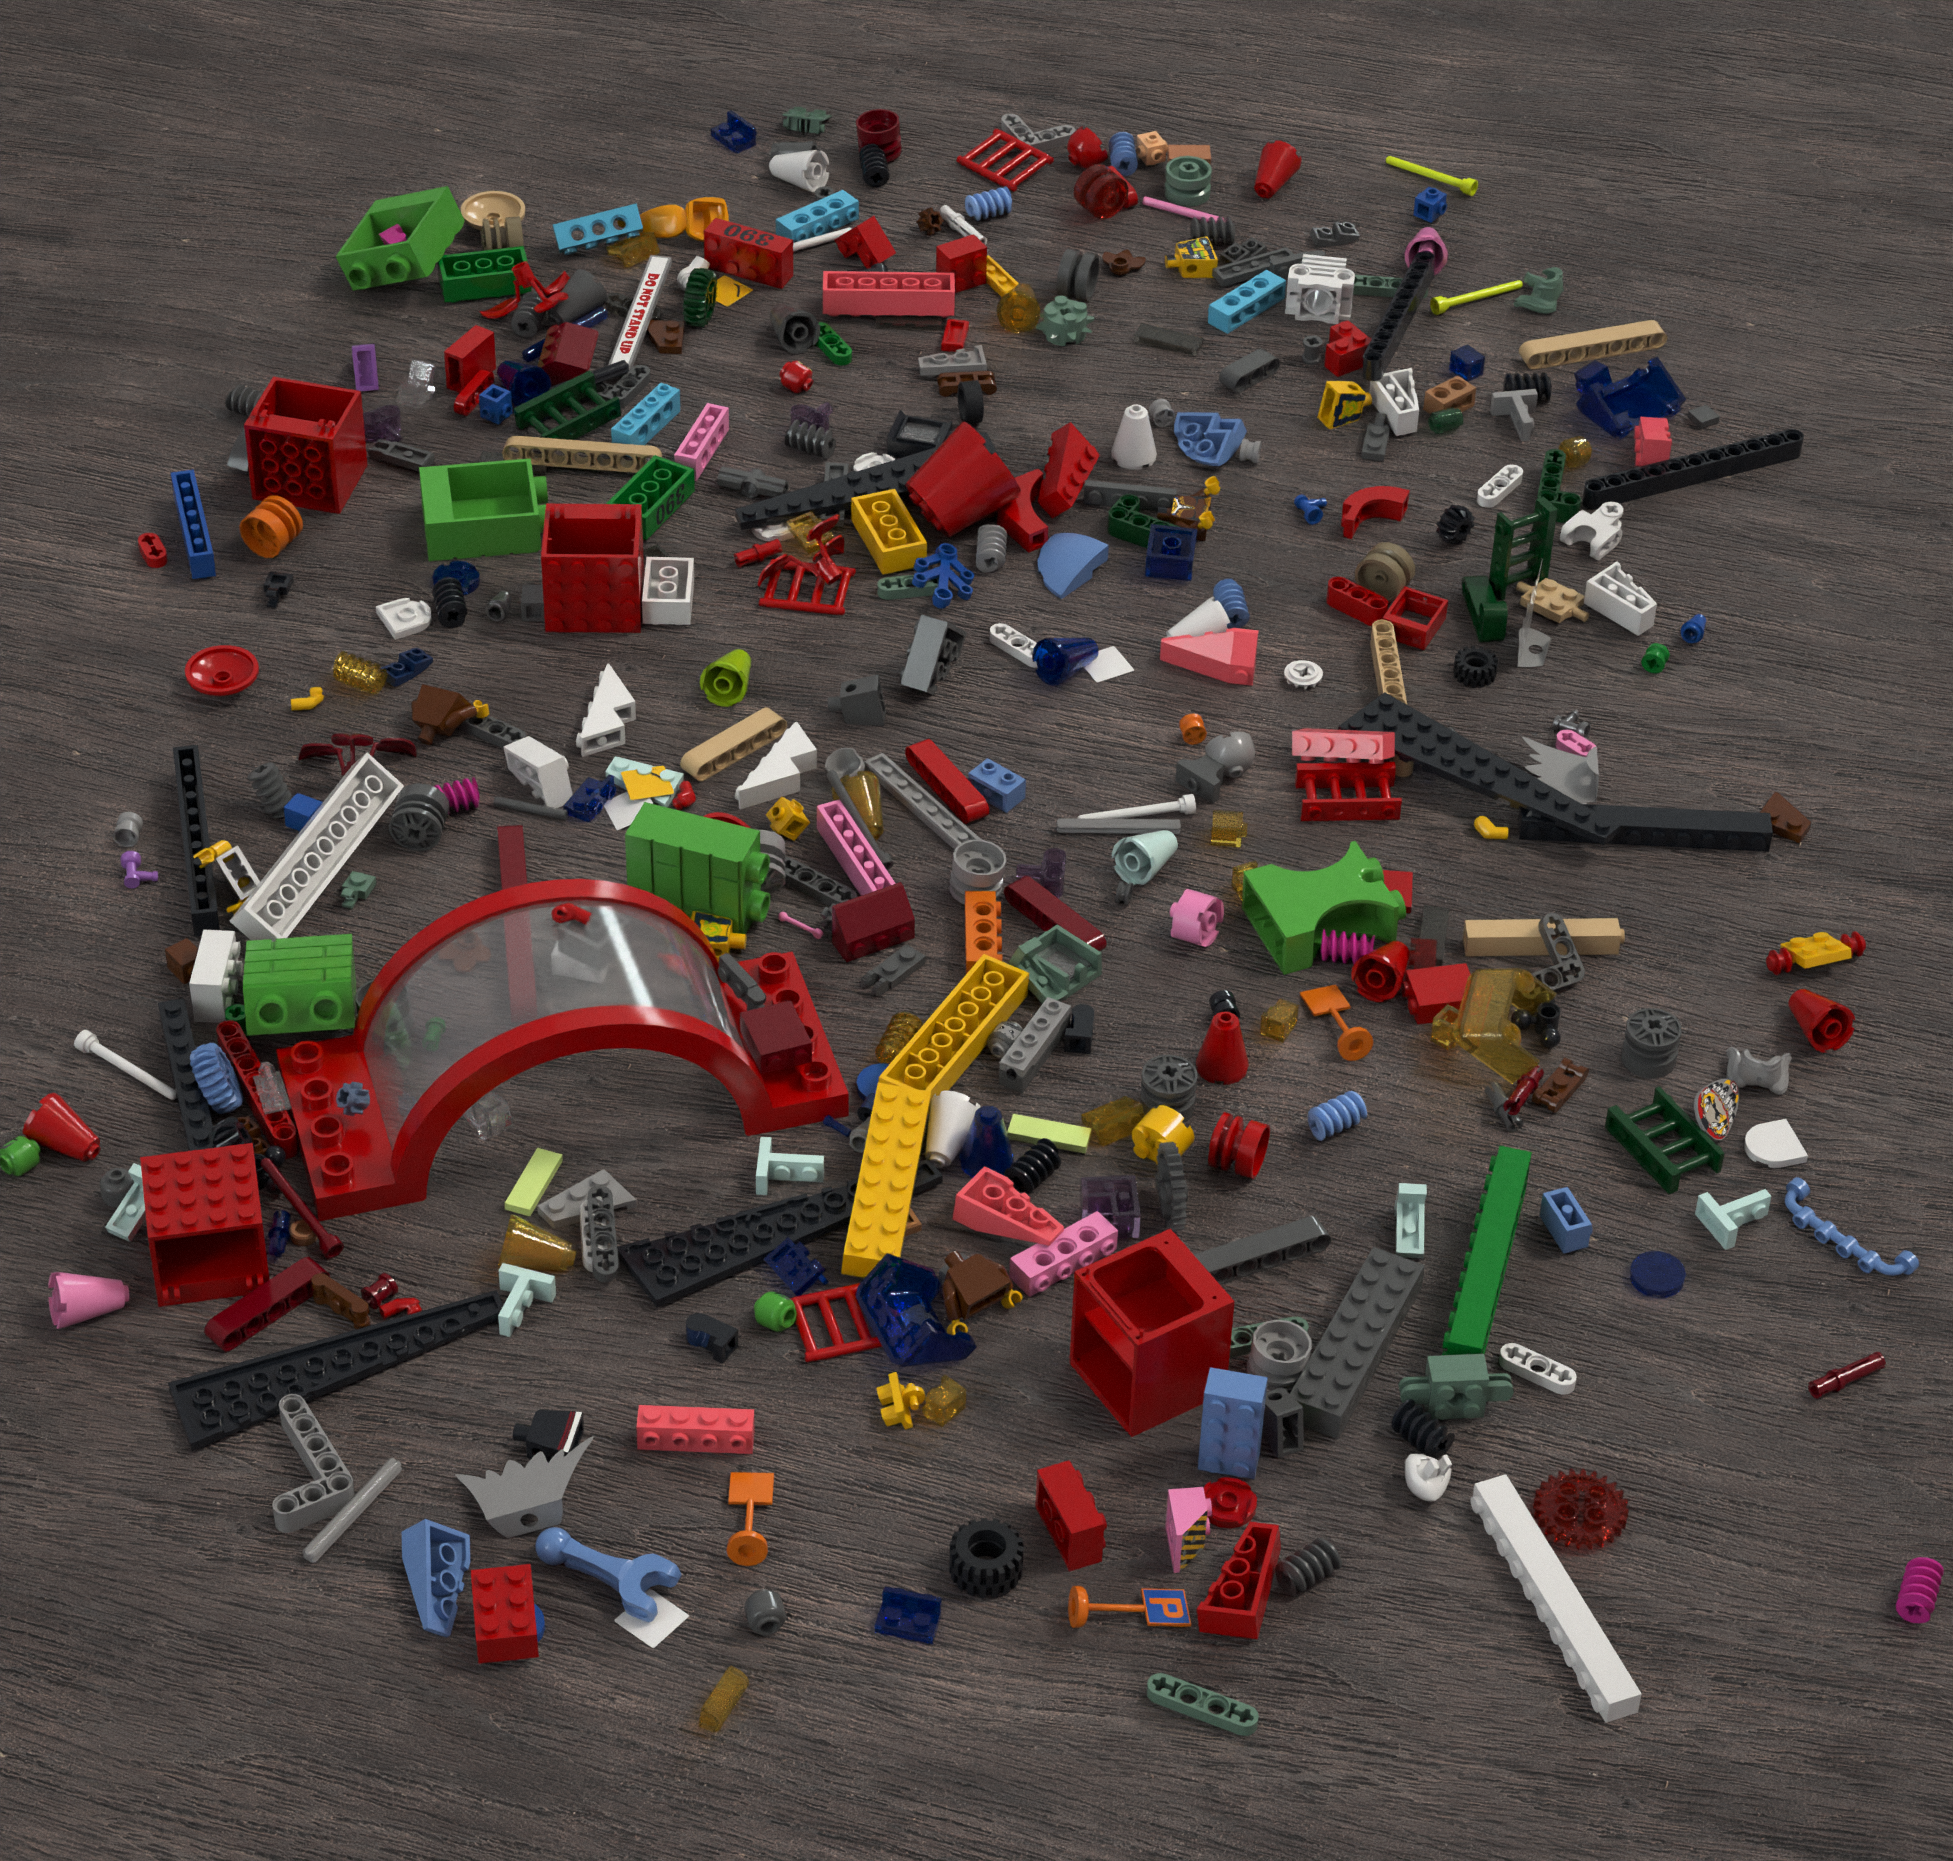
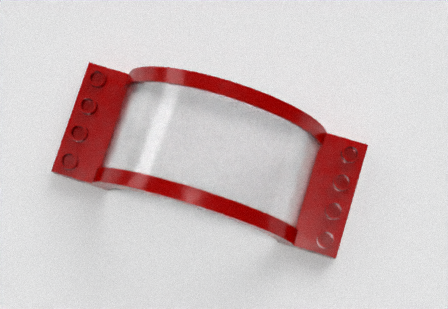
M558 879L503 889L452 910L413 936L383 966L361 1003L353 1035L318 1042L302 1041L291 1047L276 1049L279 1075L291 1120L296 1127L298 1146L318 1221L424 1201L427 1197L430 1168L437 1150L453 1125L473 1104L501 1083L539 1064L580 1052L617 1048L645 1049L677 1056L700 1066L717 1078L731 1093L739 1107L744 1132L747 1136L849 1116L848 1090L793 951L787 953L771 952L764 954L760 958L738 962L756 981L757 985L763 990V993H765V1006L791 1000L812 1042V1062L761 1074L740 1032V1012L747 1011V1004L741 998H737L733 989L719 978V962L706 935L689 916L667 900L648 891L615 882L590 879ZM571 903L591 912L592 917L588 925H584L576 920L558 923L552 918V910L556 906ZM352 1081L363 1083L362 1089L369 1090L370 1095L369 1106L363 1110V1114H355L354 1116L344 1115V1108L337 1107L338 1104L336 1102L338 1090L343 1087L344 1083L351 1084Z

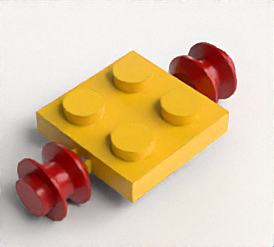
M1856 931L1852 932L1851 937L1847 934H1842L1840 941L1826 932H1818L1808 938L1796 937L1790 939V942L1781 943L1779 954L1775 950H1771L1766 958V965L1769 971L1779 975L1781 969L1789 973L1794 963L1806 969L1851 959L1853 953L1860 957L1866 949V942L1864 937Z

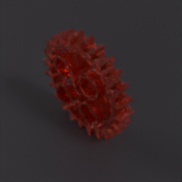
M1570 1468L1569 1475H1565L1560 1470L1558 1471L1557 1478L1549 1475L1548 1482H1541L1540 1489H1536L1533 1509H1535L1534 1518L1539 1519V1528L1546 1527L1544 1535L1555 1534V1543L1563 1539L1565 1540V1547H1568L1572 1542L1575 1543L1577 1550H1580L1582 1544H1586L1587 1548L1592 1550L1593 1543L1603 1548L1605 1540L1612 1544L1614 1536L1620 1537L1622 1529L1626 1528L1629 1509H1627L1628 1500L1623 1499V1490L1616 1491V1482L1606 1483V1475L1598 1479L1596 1478V1471H1593L1589 1476L1586 1475V1471L1583 1468L1580 1474H1576ZM1580 1491H1584L1582 1527L1577 1526Z

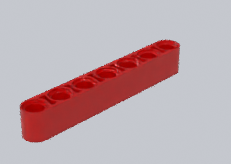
M232 1020L221 1022L216 1028L218 1046L225 1053L227 1059L230 1060V1064L234 1068L241 1085L240 1088L266 1139L270 1146L276 1145L283 1148L286 1153V1159L294 1157L299 1150L295 1125L240 1025Z

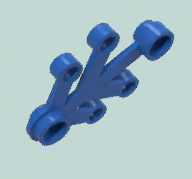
M948 543L940 544L931 556L917 558L913 566L917 572L912 579V584L915 587L923 588L927 581L939 577L938 588L933 593L932 601L934 606L940 609L949 606L953 597L952 592L948 589V580L958 589L957 595L961 599H970L973 592L972 587L969 585L972 584L974 573L967 570L957 560V549ZM940 562L939 567L927 571L929 565ZM950 566L960 574L959 577L950 569Z

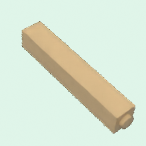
M1618 918L1563 919L1578 955L1619 954L1620 944H1624L1625 933L1624 929H1620ZM1541 919L1465 920L1463 931L1465 956L1549 955L1538 928ZM1548 923L1547 927L1554 929L1556 925ZM1560 934L1556 937H1552V939L1555 940L1556 938L1560 937ZM1557 943V952L1560 955H1566V946L1562 943Z

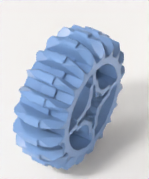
M210 1042L191 1051L190 1065L193 1068L192 1072L195 1075L199 1089H201L203 1096L207 1099L212 1109L219 1114L232 1112L241 1106L243 1102L241 1085L234 1068L230 1064V1060L227 1059L221 1048L217 1044Z

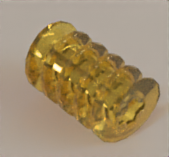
M341 651L333 665V676L339 682L374 695L379 693L384 687L387 679V670L385 668L381 669L377 663L372 664V661H364L361 657L356 658L353 654L348 655L346 651Z
M899 1012L893 1015L876 1047L875 1055L880 1063L890 1064L923 1026L922 1021L916 1015L908 1012Z

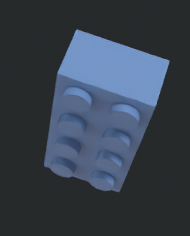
M1210 1367L1204 1391L1198 1470L1232 1475L1239 1478L1255 1479L1261 1449L1268 1377Z

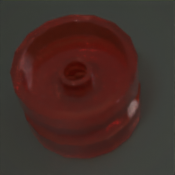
M1095 164L1082 172L1077 179L1074 187V198L1078 204L1087 209L1096 218L1108 219L1117 214L1124 206L1129 188L1126 181L1107 166Z

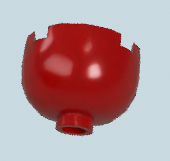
M1083 126L1078 128L1070 136L1067 143L1068 158L1075 166L1079 165L1086 169L1096 168L1107 160L1108 155L1106 149L1104 151L1101 150L1100 145L1102 142L1087 127L1084 130Z

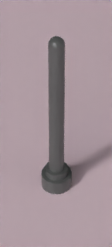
M834 770L828 771L827 777L842 804L886 870H889L894 864L890 855L880 850L837 773Z

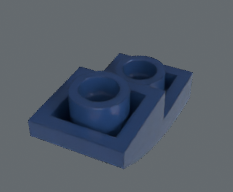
M418 647L399 653L398 662L381 667L379 677L394 687L399 686L423 672L433 663V658Z

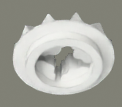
M1305 660L1291 662L1284 670V678L1287 679L1288 684H1294L1295 688L1299 686L1304 687V689L1308 686L1315 688L1316 684L1321 683L1323 671L1317 664Z

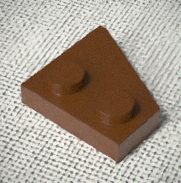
M1774 792L1760 811V813H1770L1774 834L1800 843L1810 830L1811 821L1778 792Z

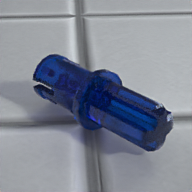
M281 1210L280 1218L279 1211L274 1212L272 1227L268 1231V1237L270 1238L268 1251L270 1255H275L276 1258L282 1257V1254L285 1253L286 1242L291 1235L289 1230L291 1215L285 1210Z

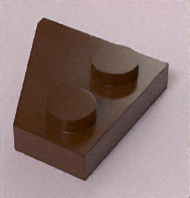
M650 320L647 332L649 333L650 341L655 344L658 352L661 354H682L685 321Z

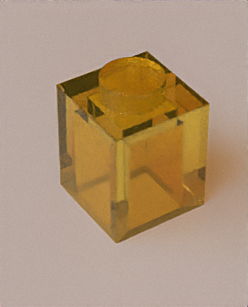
M1213 810L1211 845L1241 847V838H1247L1248 823L1243 822V812Z

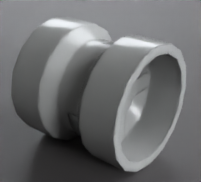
M124 812L118 817L113 839L120 846L132 847L138 842L143 820L136 813Z

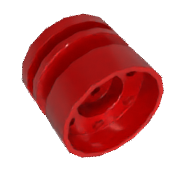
M1224 1112L1210 1139L1208 1165L1218 1168L1221 1164V1169L1228 1171L1235 1161V1173L1237 1175L1255 1179L1267 1152L1270 1126L1251 1120L1245 1130H1243L1244 1123L1242 1117L1237 1116L1233 1120L1232 1114Z

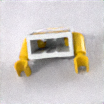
M221 840L193 856L201 860L202 865L199 866L200 868L214 861L231 890L239 898L237 904L227 908V913L233 912L234 915L260 883L238 845L232 848L228 841Z

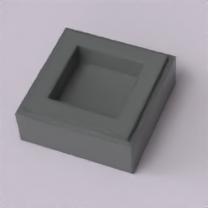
M1707 405L1689 410L1687 416L1700 429L1719 423L1720 418Z

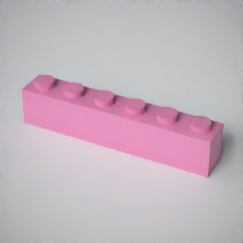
M841 800L818 805L817 830L859 894L862 896L896 884Z

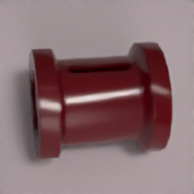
M386 1273L380 1274L378 1280L370 1287L366 1286L361 1289L362 1299L373 1309H378L382 1301L398 1293L396 1282Z

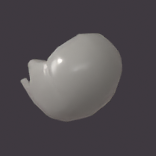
M841 748L827 757L825 768L827 772L834 770L843 785H850L857 782L864 774L865 764L854 748Z

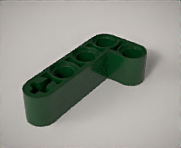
M1550 449L1545 454L1537 499L1545 497L1558 509L1556 522L1566 523L1580 511L1581 498L1575 493L1560 491L1566 454L1559 449Z
M1132 494L1123 495L1110 508L1108 512L1109 535L1153 551L1162 529H1168L1164 530L1161 543L1156 552L1165 555L1167 547H1175V542H1179V552H1177L1176 556H1172L1173 552L1169 551V556L1175 559H1185L1188 557L1185 549V532L1182 531L1187 532L1189 550H1191V532L1185 528L1139 513L1140 499Z
M1487 575L1463 577L1462 594L1479 642L1504 641L1508 618L1506 602L1496 601Z

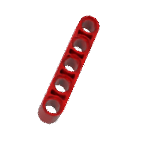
M926 739L905 748L906 759L910 766L964 824L989 815V806L983 795L932 740Z

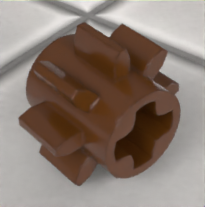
M930 207L918 213L920 217L916 223H918L920 232L927 231L929 236L942 230L940 225L944 220L940 215V211H933V208Z

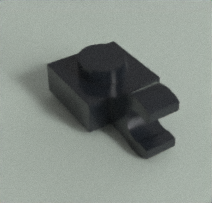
M269 572L264 583V592L266 597H269L267 607L277 608L280 595H287L294 582L293 574Z

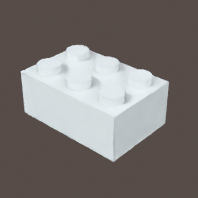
M646 557L642 595L643 624H691L694 558Z
M203 930L189 983L194 1022L221 1023L227 1021L225 1010L229 1006L234 1005L233 995H237L238 992L237 977H241L243 971V963L238 961L240 942H236L235 931Z

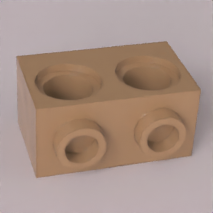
M1457 375L1425 391L1423 410L1443 422L1474 406L1476 387Z

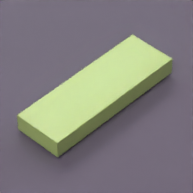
M1013 1114L1007 1131V1139L1036 1144L1040 1139L1046 1138L1051 1140L1058 1149L1085 1154L1091 1138L1092 1128Z
M537 1148L505 1201V1210L531 1216L563 1161L562 1154Z

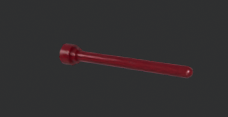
M269 1158L262 1159L261 1166L319 1239V1249L325 1258L332 1259L338 1256L344 1249L342 1241L338 1236L327 1233Z

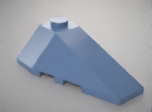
M424 1519L402 1531V1560L423 1629L447 1638L451 1635L458 1609L456 1604L458 1593L463 1591L464 1583L462 1578L470 1565V1535Z

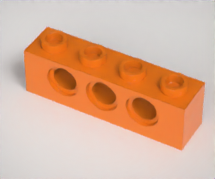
M965 891L966 974L983 954L1002 961V954H997V952H1002V936H997V934H1001L1002 923L1001 919H996V917H1001V902L996 901V891Z

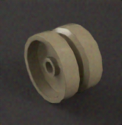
M1381 542L1373 546L1355 569L1356 583L1385 597L1388 603L1394 601L1404 586L1407 587L1415 576V565L1412 557L1402 547L1390 542Z

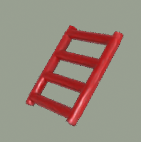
M996 128L993 131V135L966 155H959L956 161L998 185L1006 186L1009 190L1015 192L1020 183L1047 163L1052 164L1054 158ZM1000 139L1007 142V144L980 164L972 161ZM1014 148L1023 151L996 172L987 169ZM1031 155L1038 159L1009 181L1003 178V176Z
M790 561L781 568L795 571L787 600L773 598L781 573L780 569L770 575L764 598L760 597L759 606L844 615L845 607L843 605L850 578L851 576L854 577L856 569L837 566L843 575L840 579L834 605L820 604L826 583L821 576L817 577L811 601L801 602L797 601L804 572L810 571ZM803 562L813 569H817L816 563Z
M883 1279L790 1298L795 1304L797 1312L795 1322L806 1349L804 1353L806 1362L824 1360L905 1341V1335L903 1332L898 1331L882 1290L884 1289ZM872 1292L887 1331L886 1335L871 1337L856 1295ZM845 1298L860 1340L844 1343L829 1301ZM818 1303L833 1346L817 1349L802 1309L803 1306Z

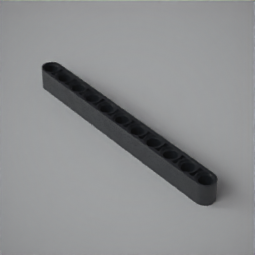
M1420 252L1415 255L1363 355V378L1365 380H1380L1388 368L1434 278V254Z
M1788 429L1593 478L1585 482L1582 504L1587 509L1596 510L1606 502L1620 504L1797 459L1801 455L1804 434L1796 429Z

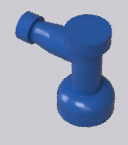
M1301 494L1295 498L1294 504L1305 512V520L1309 524L1314 525L1321 521L1323 511L1319 507H1325L1327 501L1325 498L1308 500L1305 495Z

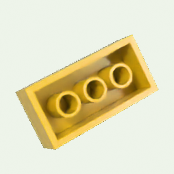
M896 489L851 498V521L882 575L913 569L917 558L927 557V542Z

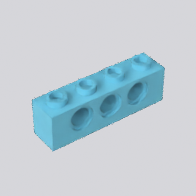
M844 190L836 192L777 218L776 235L793 239V243L826 234L859 219V201Z
M636 203L553 224V231L559 253L564 252L565 255L576 253L578 248L593 249L598 247V243L605 241L607 244L618 242L621 237L627 236V239L636 238L643 232V225ZM621 220L626 226L622 230H617L614 228L613 223ZM599 225L604 228L605 232L602 235H595L592 229ZM574 231H581L584 237L582 240L576 241L571 235Z
M1268 270L1263 271L1220 299L1212 302L1208 308V323L1227 334L1283 300L1285 298L1286 280Z
M660 383L611 428L612 443L645 445L680 412V389Z

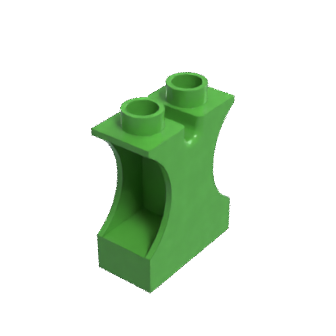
M1356 841L1350 843L1348 852L1340 861L1324 869L1293 871L1269 864L1244 871L1242 910L1283 975L1312 967L1316 955L1321 950L1323 929H1325L1326 936L1328 937L1331 931L1335 930L1337 938H1339L1342 931H1345L1347 938L1354 932L1356 937L1366 934V937L1372 938L1375 935V939L1390 943L1396 941L1398 921L1406 917V907L1402 895L1398 890L1389 891L1384 884L1383 870L1379 861L1375 857L1367 859Z

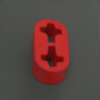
M154 533L140 535L138 537L139 551L146 564L151 568L165 566L168 562L167 553L159 536Z

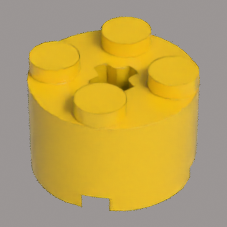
M1159 1105L1157 1108H1151L1133 1128L1132 1140L1135 1144L1133 1151L1138 1157L1142 1159L1147 1157L1158 1165L1157 1149H1159L1160 1143H1176L1178 1154L1182 1156L1194 1142V1132L1191 1126L1186 1128L1182 1123L1185 1118L1180 1113L1168 1106Z

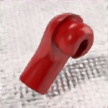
M689 781L680 783V793L672 800L673 806L679 811L684 807L691 806L696 800Z
M571 903L556 906L551 913L553 920L558 923L576 920L584 925H588L592 917L591 912Z
M415 1297L397 1298L379 1306V1312L382 1318L386 1319L405 1310L407 1315L422 1311V1308L419 1305L420 1301Z

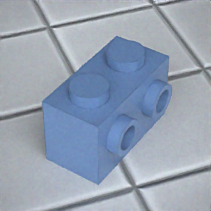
M988 758L968 773V780L983 795L987 803L1005 813L1025 799L1026 779Z
M1564 1187L1543 1193L1539 1216L1563 1254L1588 1247L1590 1235L1592 1234V1224L1569 1188Z

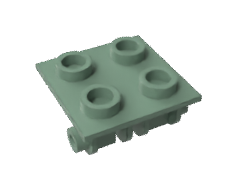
M794 107V109H789V111L782 114V116H787V119L783 120V127H786L787 130L797 131L799 129L802 132L805 120V132L809 130V133L820 134V132L824 133L825 124H822V121L832 117V115L826 114L825 110L814 109V112H808L804 107Z

